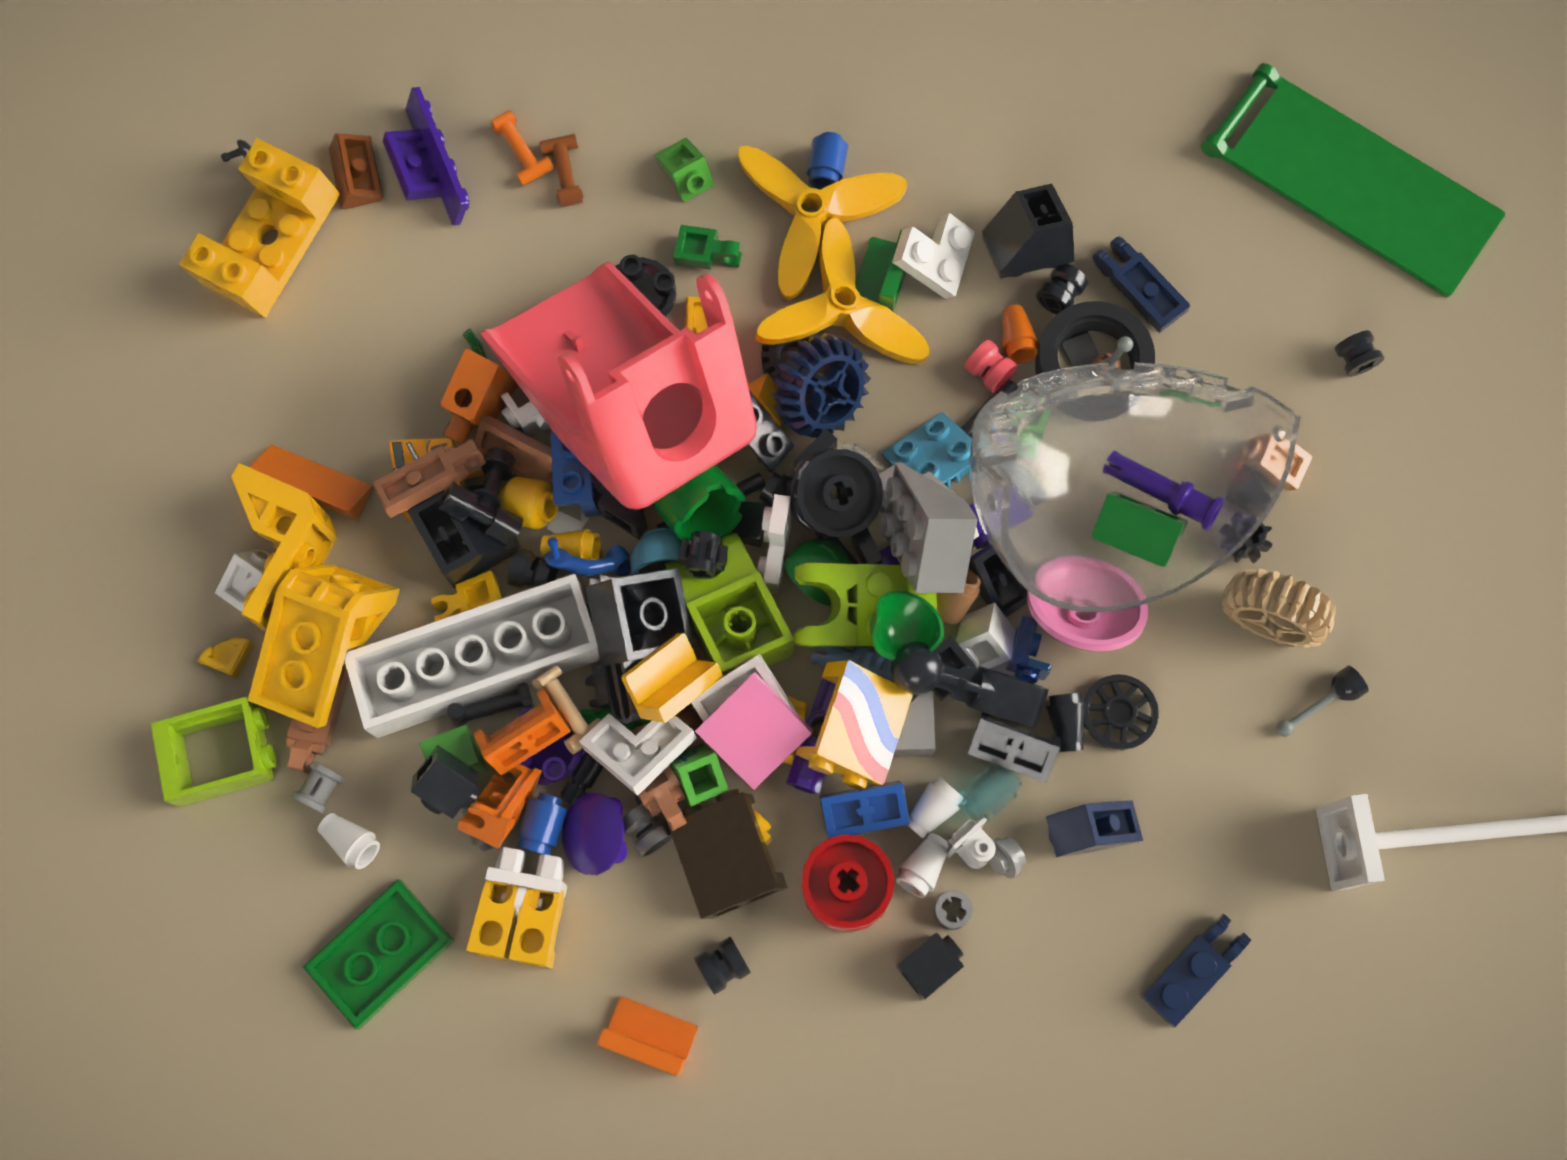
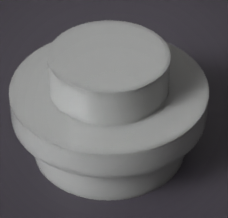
M1006 837L1003 840L999 838L993 840L996 850L994 856L989 860L992 869L997 874L1004 875L1010 879L1019 875L1021 868L1026 864V858L1021 847L1010 837Z

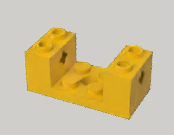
M256 138L238 167V170L255 187V190L222 244L198 233L179 266L204 287L266 318L340 193L319 168ZM270 230H277V239L272 244L263 245L262 238L264 234Z

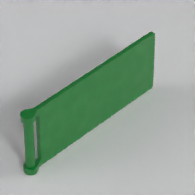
M1259 64L1253 72V80L1215 132L1208 134L1201 143L1202 151L1210 157L1226 161L1447 298L1450 297L1504 218L1505 212L1287 81L1270 64ZM1265 87L1275 89L1273 95L1241 139L1231 149L1225 141Z

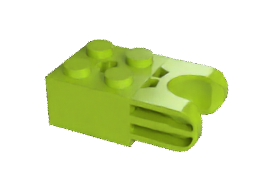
M732 533L722 538V545L728 546L725 571H722L713 579L703 580L690 577L685 573L686 565H679L678 561L672 560L665 562L666 570L679 568L690 626L707 661L718 663L723 676L757 654L761 655L768 667L793 656L794 638L738 534ZM739 627L743 633H736L733 629Z
M805 563L795 567V579L799 584L822 589L831 601V613L824 623L819 626H806L796 630L794 633V644L799 647L874 648L870 635L871 617L880 597L890 591H906L918 595L937 610V593H915L908 578L903 576L901 565Z

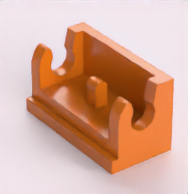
M544 688L536 692L541 704L490 736L488 734L484 735L481 728L473 732L483 758L500 775L505 774L571 732L565 719Z
M519 764L508 772H511L516 780H511L504 775L494 773L483 792L469 806L466 815L460 819L457 829L499 849L525 811L528 798H533L542 772L535 767L532 770Z

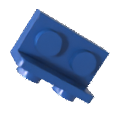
M552 431L553 502L556 506L579 505L585 517L601 516L597 504L599 492L593 486L589 470Z

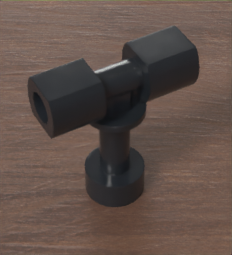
M490 448L484 456L486 463L481 466L482 471L486 474L482 488L470 491L452 482L444 491L438 509L462 522L468 516L485 525V534L509 545L518 536L523 519L501 507L502 501L497 495L501 480H506L511 476L516 460L505 449Z

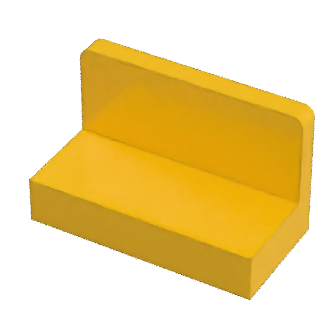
M677 633L624 673L622 681L640 718L666 723L724 676L718 663L697 660L687 636Z

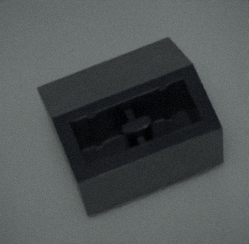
M1052 183L1016 191L982 231V238L1000 279L1018 277L1024 273L1045 268H1056L1062 264L1075 262L1073 223Z
M482 485L470 486L465 488L470 491H473L475 489L482 488ZM443 490L407 511L444 577L453 588H456L455 584L481 574L511 557L518 548L522 547L516 538L509 545H506L484 533L485 525L469 516L462 522L439 510V502L445 491Z

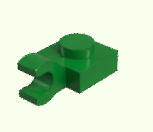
M680 225L673 260L675 265L711 270L713 260L725 266L737 268L740 265L742 252H739V242L718 240L716 229Z

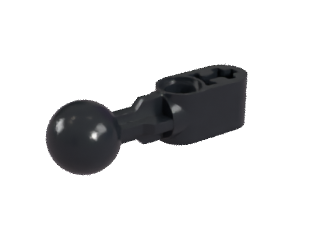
M910 642L903 645L897 650L894 661H891L892 678L895 684L904 692L920 695L928 693L937 687L949 691L953 699L966 703L965 705L973 709L1032 728L1037 726L1049 689L986 667L979 666L976 668L963 664L956 668L943 664L939 652L936 649L933 652L928 650V645L924 642Z

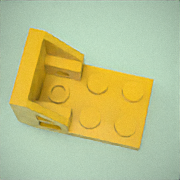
M238 463L231 478L251 527L259 536L272 541L274 544L273 549L276 550L266 559L263 568L264 573L257 586L247 593L243 604L244 609L241 613L266 632L277 588L291 569L323 565L338 537L332 518L309 493Z
M335 564L291 569L277 588L248 701L316 728L326 726L347 650L363 646L395 606L400 588Z

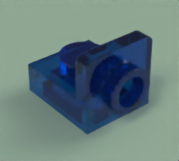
M1022 616L1016 628L1011 660L1008 661L1006 670L1014 672V677L1037 683L1038 679L1045 680L1048 677L1052 665L1029 658V656L1036 657L1042 634L1036 633L1038 623L1035 619Z

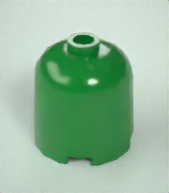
M714 465L651 505L680 542L681 539L690 541L691 533L694 531L712 532L720 536L722 540L723 537L729 535L742 519L743 515L738 510L741 501L745 502L746 498L740 489Z

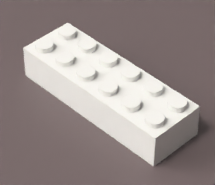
M572 574L346 652L344 661L364 730L376 738H380L446 715L447 708L452 703H459L464 706L517 690L520 683L526 682L528 685H531L532 680L556 665L563 674L600 661L591 613L582 586L577 576Z

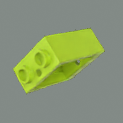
M242 697L151 723L163 797L167 803L182 807L275 781L272 768L277 766L276 755L273 747L267 744L265 730L269 729L268 715L264 707L248 701V697ZM244 719L254 770L193 787L184 736Z

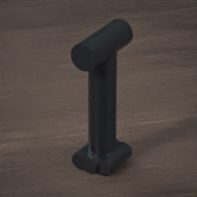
M523 682L518 684L519 691L464 706L459 703H452L447 708V714L454 726L458 728L467 725L469 721L522 706L524 709L530 706L534 707L528 684Z

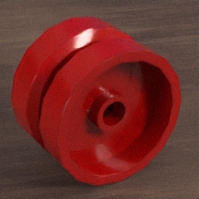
M843 834L826 839L812 850L803 866L801 887L806 907L817 922L833 931L853 933L869 928L883 916L893 897L895 876L889 858L877 844L862 836ZM851 878L856 885L854 891L848 889L846 893L842 892L840 889L841 880Z

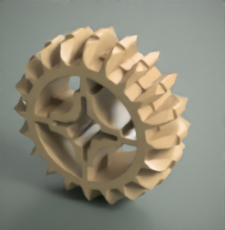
M1263 568L1257 571L1254 569L1237 571L1225 588L1222 602L1223 612L1229 616L1228 618L1232 622L1239 623L1242 629H1247L1267 640L1276 641L1280 645L1284 643L1292 647L1301 646L1304 648L1320 646L1322 642L1326 641L1335 623L1333 620L1336 614V606L1327 595L1321 594L1318 588L1307 585L1306 581L1296 580L1291 575L1285 576L1277 571L1268 572Z

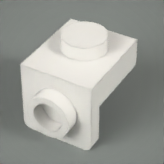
M508 392L501 395L506 406L501 413L510 427L514 429L520 427L522 432L529 437L539 430L550 429L531 401L518 408Z

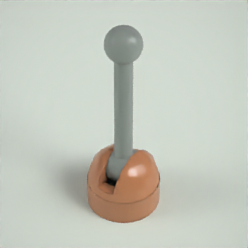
M1127 336L1121 337L1113 354L1108 352L1102 353L1094 358L1089 366V375L1095 383L1107 386L1117 380L1122 371V364L1119 358L1124 352H1129L1132 349V339Z

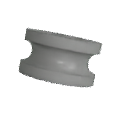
M955 890L947 891L935 903V919L945 929H960L972 917V903L962 892ZM951 899L960 901L959 909L965 912L962 920L956 917L954 919L955 922L948 921L946 919L947 912L941 909L943 902L947 901L950 904L952 902Z

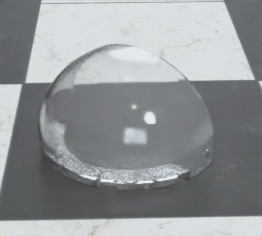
M1135 362L1134 370H1109L1108 363H1096L1041 373L1019 381L1018 389L1008 395L1002 391L988 401L975 418L969 454V480L975 511L982 530L998 558L1009 572L1037 598L1057 607L1082 612H1107L1137 607L1171 595L1207 575L1236 552L1256 531L1276 503L1287 480L1295 452L1301 416L1271 395L1250 386L1247 389L1240 390L1227 385V377L1181 366ZM1279 428H1280L1281 431H1282V435H1283V438H1282V439H1281L1280 436H1279ZM1114 450L1179 484L1183 481H1188L1194 484L1195 490L1213 499L1220 497L1225 500L1217 519L1208 531L1201 528V523L1181 513L1177 515L1189 520L1183 535L1178 538L1168 564L1165 567L1148 562L1091 537L1107 494L1113 491L1170 513L1171 511L1168 509V504L1102 472L1104 464L1109 465L1111 463L1106 460Z

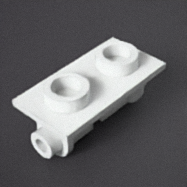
M985 817L976 825L971 819L968 820L952 835V838L948 841L952 845L947 854L948 858L957 853L969 867L974 869H980L987 864L994 856L996 849L992 839L981 829L987 821Z

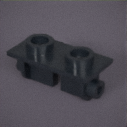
M749 390L757 429L755 438L748 446L757 456V460L763 463L771 473L793 449L794 445Z

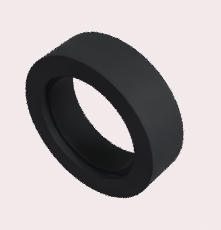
M1089 301L1072 305L1059 312L1049 322L1043 332L1035 359L1037 382L1048 401L1067 415L1091 421L1116 417L1129 410L1139 400L1151 378L1155 365L1153 340L1145 325L1130 311L1118 305L1101 301ZM1084 331L1106 333L1116 340L1127 336L1133 341L1132 349L1127 352L1131 365L1130 375L1120 386L1108 391L1093 392L1079 388L1066 378L1059 366L1058 349L1061 344L1072 335Z

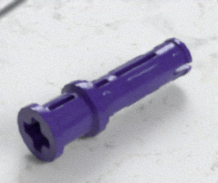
M1115 450L1112 451L1106 460L1111 463L1109 465L1104 464L1102 470L1104 474H1109L1168 504V509L1171 510L1170 513L1176 516L1181 513L1201 523V528L1205 531L1212 527L1223 507L1224 499L1220 497L1213 499L1195 490L1194 484L1188 481H1183L1179 484L1119 454Z

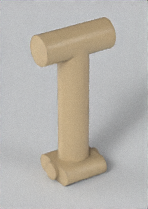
M556 665L532 680V684L536 689L544 687L573 731L574 735L565 740L564 743L569 752L575 754L582 749L579 741L601 720L597 718L590 724H587L557 677L562 674V671Z

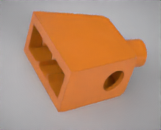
M466 348L441 400L440 406L453 415L442 435L462 445L468 438L472 428L478 429L481 419L489 415L497 420L505 407L501 395L508 392L512 396L518 386L513 377L499 364Z

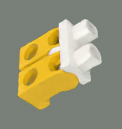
M502 847L495 868L488 867L486 882L482 890L466 951L478 956L510 962L512 960L516 963L552 969L557 930L567 890V885L562 881L564 860L557 856L540 854L536 875L525 874L522 871L526 853L518 849Z

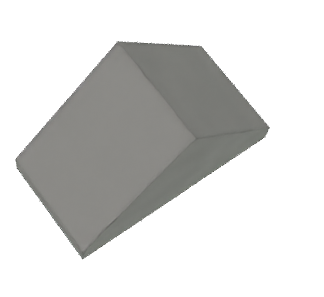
M933 691L918 695L910 703L893 757L933 756L935 751Z

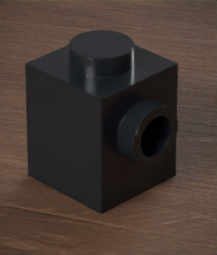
M437 745L413 775L411 792L421 798L422 804L435 814L444 813L453 819L461 808L467 810L478 797L480 792L478 788V771Z

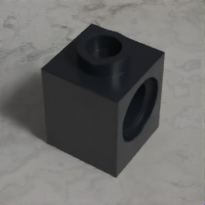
M936 932L900 962L896 968L923 1001L964 967L959 960L964 954L949 935L942 939Z

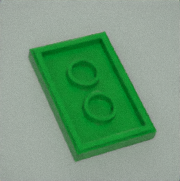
M397 879L312 957L303 968L356 1030H360L455 940L402 880Z

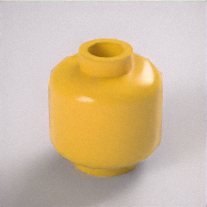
M520 476L515 477L506 484L505 488L498 495L502 501V508L523 519L521 528L540 530L553 521L558 512L559 506H556L553 502V489L548 482Z

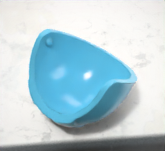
M654 529L642 536V539L636 544L631 555V576L639 575V570L648 564L659 561L679 560L680 541L671 529Z

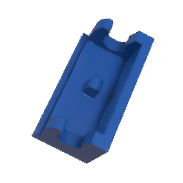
M899 780L884 783V785L866 786L865 790L855 788L819 795L828 839L843 834L856 835L910 825L903 783Z

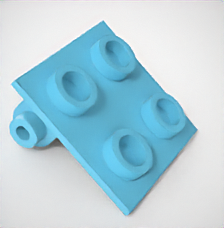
M942 412L881 452V455L892 466L895 465V462H901L922 475L930 471L948 488H951L950 480L952 479L955 483H959L961 478L973 470L977 471L980 468L979 464L987 456V452Z

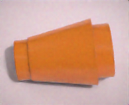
M1010 305L1002 311V353L1010 357L1016 364L1026 363L1037 356L1040 342L1025 313L1024 307L1021 305Z

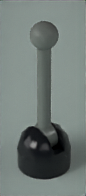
M1349 665L1333 677L1331 683L1332 692L1291 720L1280 721L1276 727L1278 734L1284 737L1291 735L1295 726L1336 698L1345 701H1354L1369 691L1367 683L1356 669Z

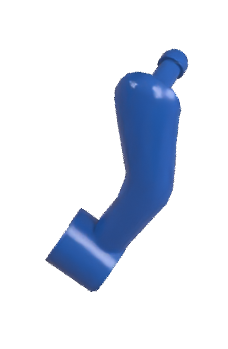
M552 537L548 540L550 551L545 554L544 559L550 567L581 576H593L612 571L617 576H626L631 571L630 562L627 560L629 553L621 545L610 548L605 558L586 560L570 555L566 550L558 548V540Z

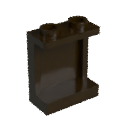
M738 789L719 794L715 797L717 803L706 808H702L701 805H695L682 810L687 824L672 831L668 824L701 919L717 918L788 888L783 873L775 871L751 806L755 803L753 795L744 792L739 793Z

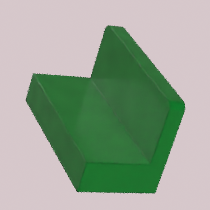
M900 230L896 243L876 237L870 238L855 283L856 289L862 297L884 305L892 312H894L906 275L904 270L892 263L902 230Z
M1113 491L1107 494L1091 537L1148 562L1165 567L1168 564L1178 538L1183 535L1189 520Z

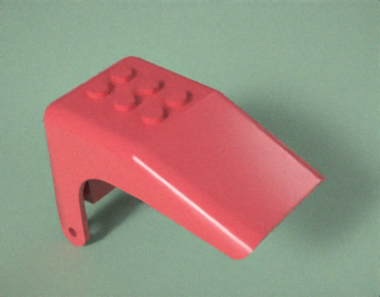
M611 262L600 265L586 278L502 325L480 332V335L558 439L623 506L629 509L638 510L648 507L744 448L755 438L757 422L733 319L721 286L708 273L697 277L696 280L708 326L707 329L697 335L688 327L682 330L677 329Z

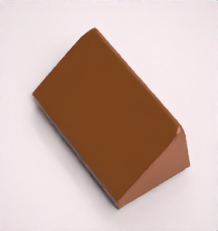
M335 133L329 146V154L336 189L340 193L338 197L340 209H350L382 201L383 194L371 136Z

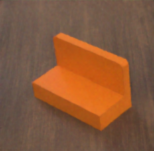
M621 997L618 1000L608 1028H603L597 1045L672 1075L681 1076L698 1027L685 1020Z

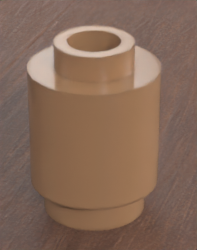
M969 567L963 593H937V612L941 616L943 624L959 623L980 593L981 579Z

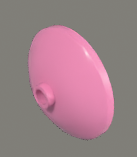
M1064 558L1052 561L1041 567L1033 575L1027 591L1028 607L1036 622L1058 641L1082 650L1110 651L1125 647L1141 635L1148 618V605L1140 588L1121 571L1095 560Z

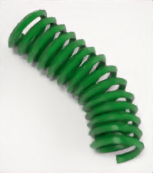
M471 328L467 329L463 333V337L469 342L468 344H470L473 352L487 358L479 339H476L477 337L472 333Z

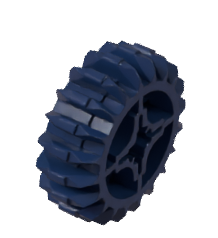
M824 333L822 336L810 335L808 342L798 341L796 352L786 351L789 359L786 364H778L782 372L779 377L772 379L778 388L771 395L777 401L774 409L781 415L780 419L786 426L799 435L817 438L826 429L831 434L834 433V430L844 431L846 420L855 421L853 413L857 408H864L860 401L862 396L869 394L864 385L871 378L865 372L869 364L862 358L863 353L857 347L851 345L850 341L842 337L838 338L832 334ZM820 384L825 388L823 389L821 387H818L817 385Z

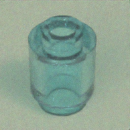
M989 765L961 790V796L964 797V800L960 804L973 820L978 821L980 818L983 819L985 817L986 822H989L1017 797V790L1022 787V783L1014 771L999 765Z

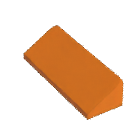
M272 444L250 465V468L309 493L320 506L356 521L374 489L371 484Z

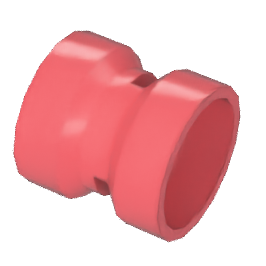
M991 340L982 343L970 355L964 365V369L972 376H979L983 380V386L991 393H995L1013 376L1018 368V365L1010 357H1003L999 353V347Z

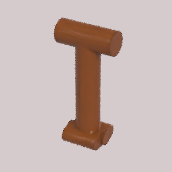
M575 134L540 141L543 156L554 154L561 189L557 190L558 203L561 204V207L583 203L582 189L579 188V185L575 186L568 150L578 148Z

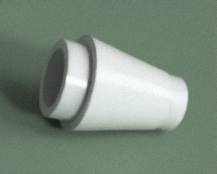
M939 776L934 783H928L910 814V825L908 826L924 839L928 833H931L961 809L958 805L964 800V797Z
M335 813L327 815L318 826V833L323 836L348 867L354 866L357 869L366 867L373 861L379 851L380 843L375 840V833L339 817Z
M930 833L898 867L899 875L896 878V882L904 890L919 898H924L927 892H933L947 852L950 849V844L942 837Z

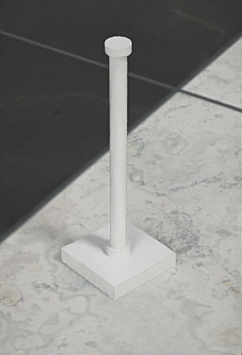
M1367 794L1352 795L1316 808L1332 891L1349 890L1385 881L1379 849L1567 832V815L1375 833Z

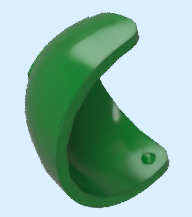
M823 538L805 541L785 557V570L792 581L806 595L823 605L831 606L830 598L822 589L815 586L801 585L796 581L795 567L805 563L852 564L851 558L834 540Z
M890 591L882 595L877 602L870 621V635L877 653L884 658L894 661L897 650L910 642H924L928 645V650L933 652L943 639L944 625L937 610L925 599L906 591Z

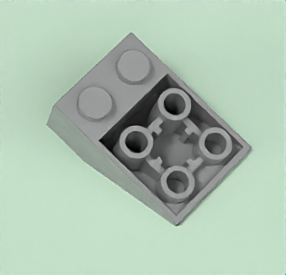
M895 462L893 477H889L886 484V495L889 503L887 513H883L881 517L880 529L882 536L886 537L891 546L892 555L897 557L902 567L903 576L908 578L915 593H963L976 531L977 517L965 499L905 464Z

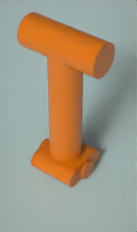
M508 110L492 119L491 127L497 135L503 134L523 165L524 169L515 174L520 184L525 186L554 170V166L548 156L539 161L535 159L515 128L517 121L515 115L511 110Z

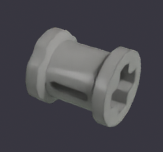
M312 761L310 764L312 771L300 791H294L291 797L324 814L327 810L325 803L337 783H343L345 778Z

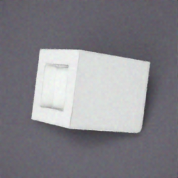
M994 602L963 617L960 621L956 642L972 660L976 668L982 666L990 669L1011 660L1015 629Z

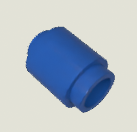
M824 132L812 140L807 176L809 177V184L816 189L821 190L843 179L848 144L839 134Z
M540 792L537 799L528 798L517 833V837H520L518 848L537 854L550 855L552 847H557L568 809L561 807L563 799Z

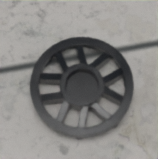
M1122 674L1106 676L1090 687L1083 702H1086L1084 727L1097 742L1106 748L1120 751L1135 748L1148 740L1156 729L1159 719V708L1156 698L1148 686L1134 677ZM1117 682L1129 683L1133 686L1123 695ZM1110 683L1115 696L1109 698L1102 688L1103 685ZM1138 688L1146 697L1135 704L1129 697ZM1094 692L1098 694L1103 704H1089ZM1147 702H1149L1151 708V717L1138 711ZM1089 711H1103L1104 718L1090 720ZM1136 718L1149 724L1146 732L1133 723ZM1107 724L1104 737L1096 731L1094 726ZM1113 728L1120 729V743L1110 741ZM1127 730L1140 738L1126 743Z

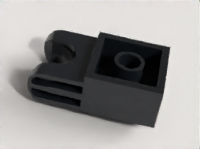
M679 568L610 579L585 587L610 709L614 718L619 722L630 723L640 719L622 681L624 673L677 633L685 634L691 647L695 648ZM690 703L684 709L692 708L693 705Z

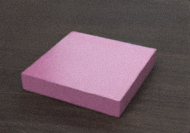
M754 672L695 732L754 790L813 733V730Z

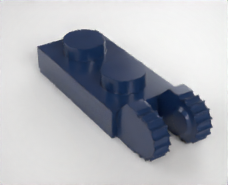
M1117 236L1110 242L1115 256L1124 263L1121 267L1103 250H1098L1092 255L1093 262L1103 275L1110 278V281L1159 333L1188 312L1190 305L1187 300L1141 252L1137 253L1123 237Z
M1225 914L1218 917L1202 935L1196 936L1141 995L1172 1028H1175L1229 970L1232 966L1230 963L1251 942V939L1245 933H1242L1230 942L1227 949L1221 955L1210 945L1229 927L1231 920Z

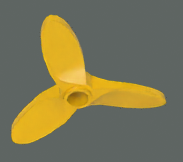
M741 146L738 149L739 164L746 175L760 190L793 215V221L781 250L778 267L779 291L781 296L788 301L796 298L807 285L818 258L821 229L825 227L830 219L838 218L841 222H849L874 215L899 202L907 189V181L902 176L894 173L863 174L842 179L821 190L810 188L787 166L766 152L750 146ZM807 208H816V209H818V211L813 212V213H812V212H806V211H804V210L807 209Z
M838 218L830 219L826 223L821 235L819 255L823 293L780 309L762 321L755 333V340L757 342L775 345L800 340L835 325L843 326L861 343L900 362L920 364L925 362L930 354L925 338L912 325L886 306L862 297L855 286V258L851 240L845 226Z

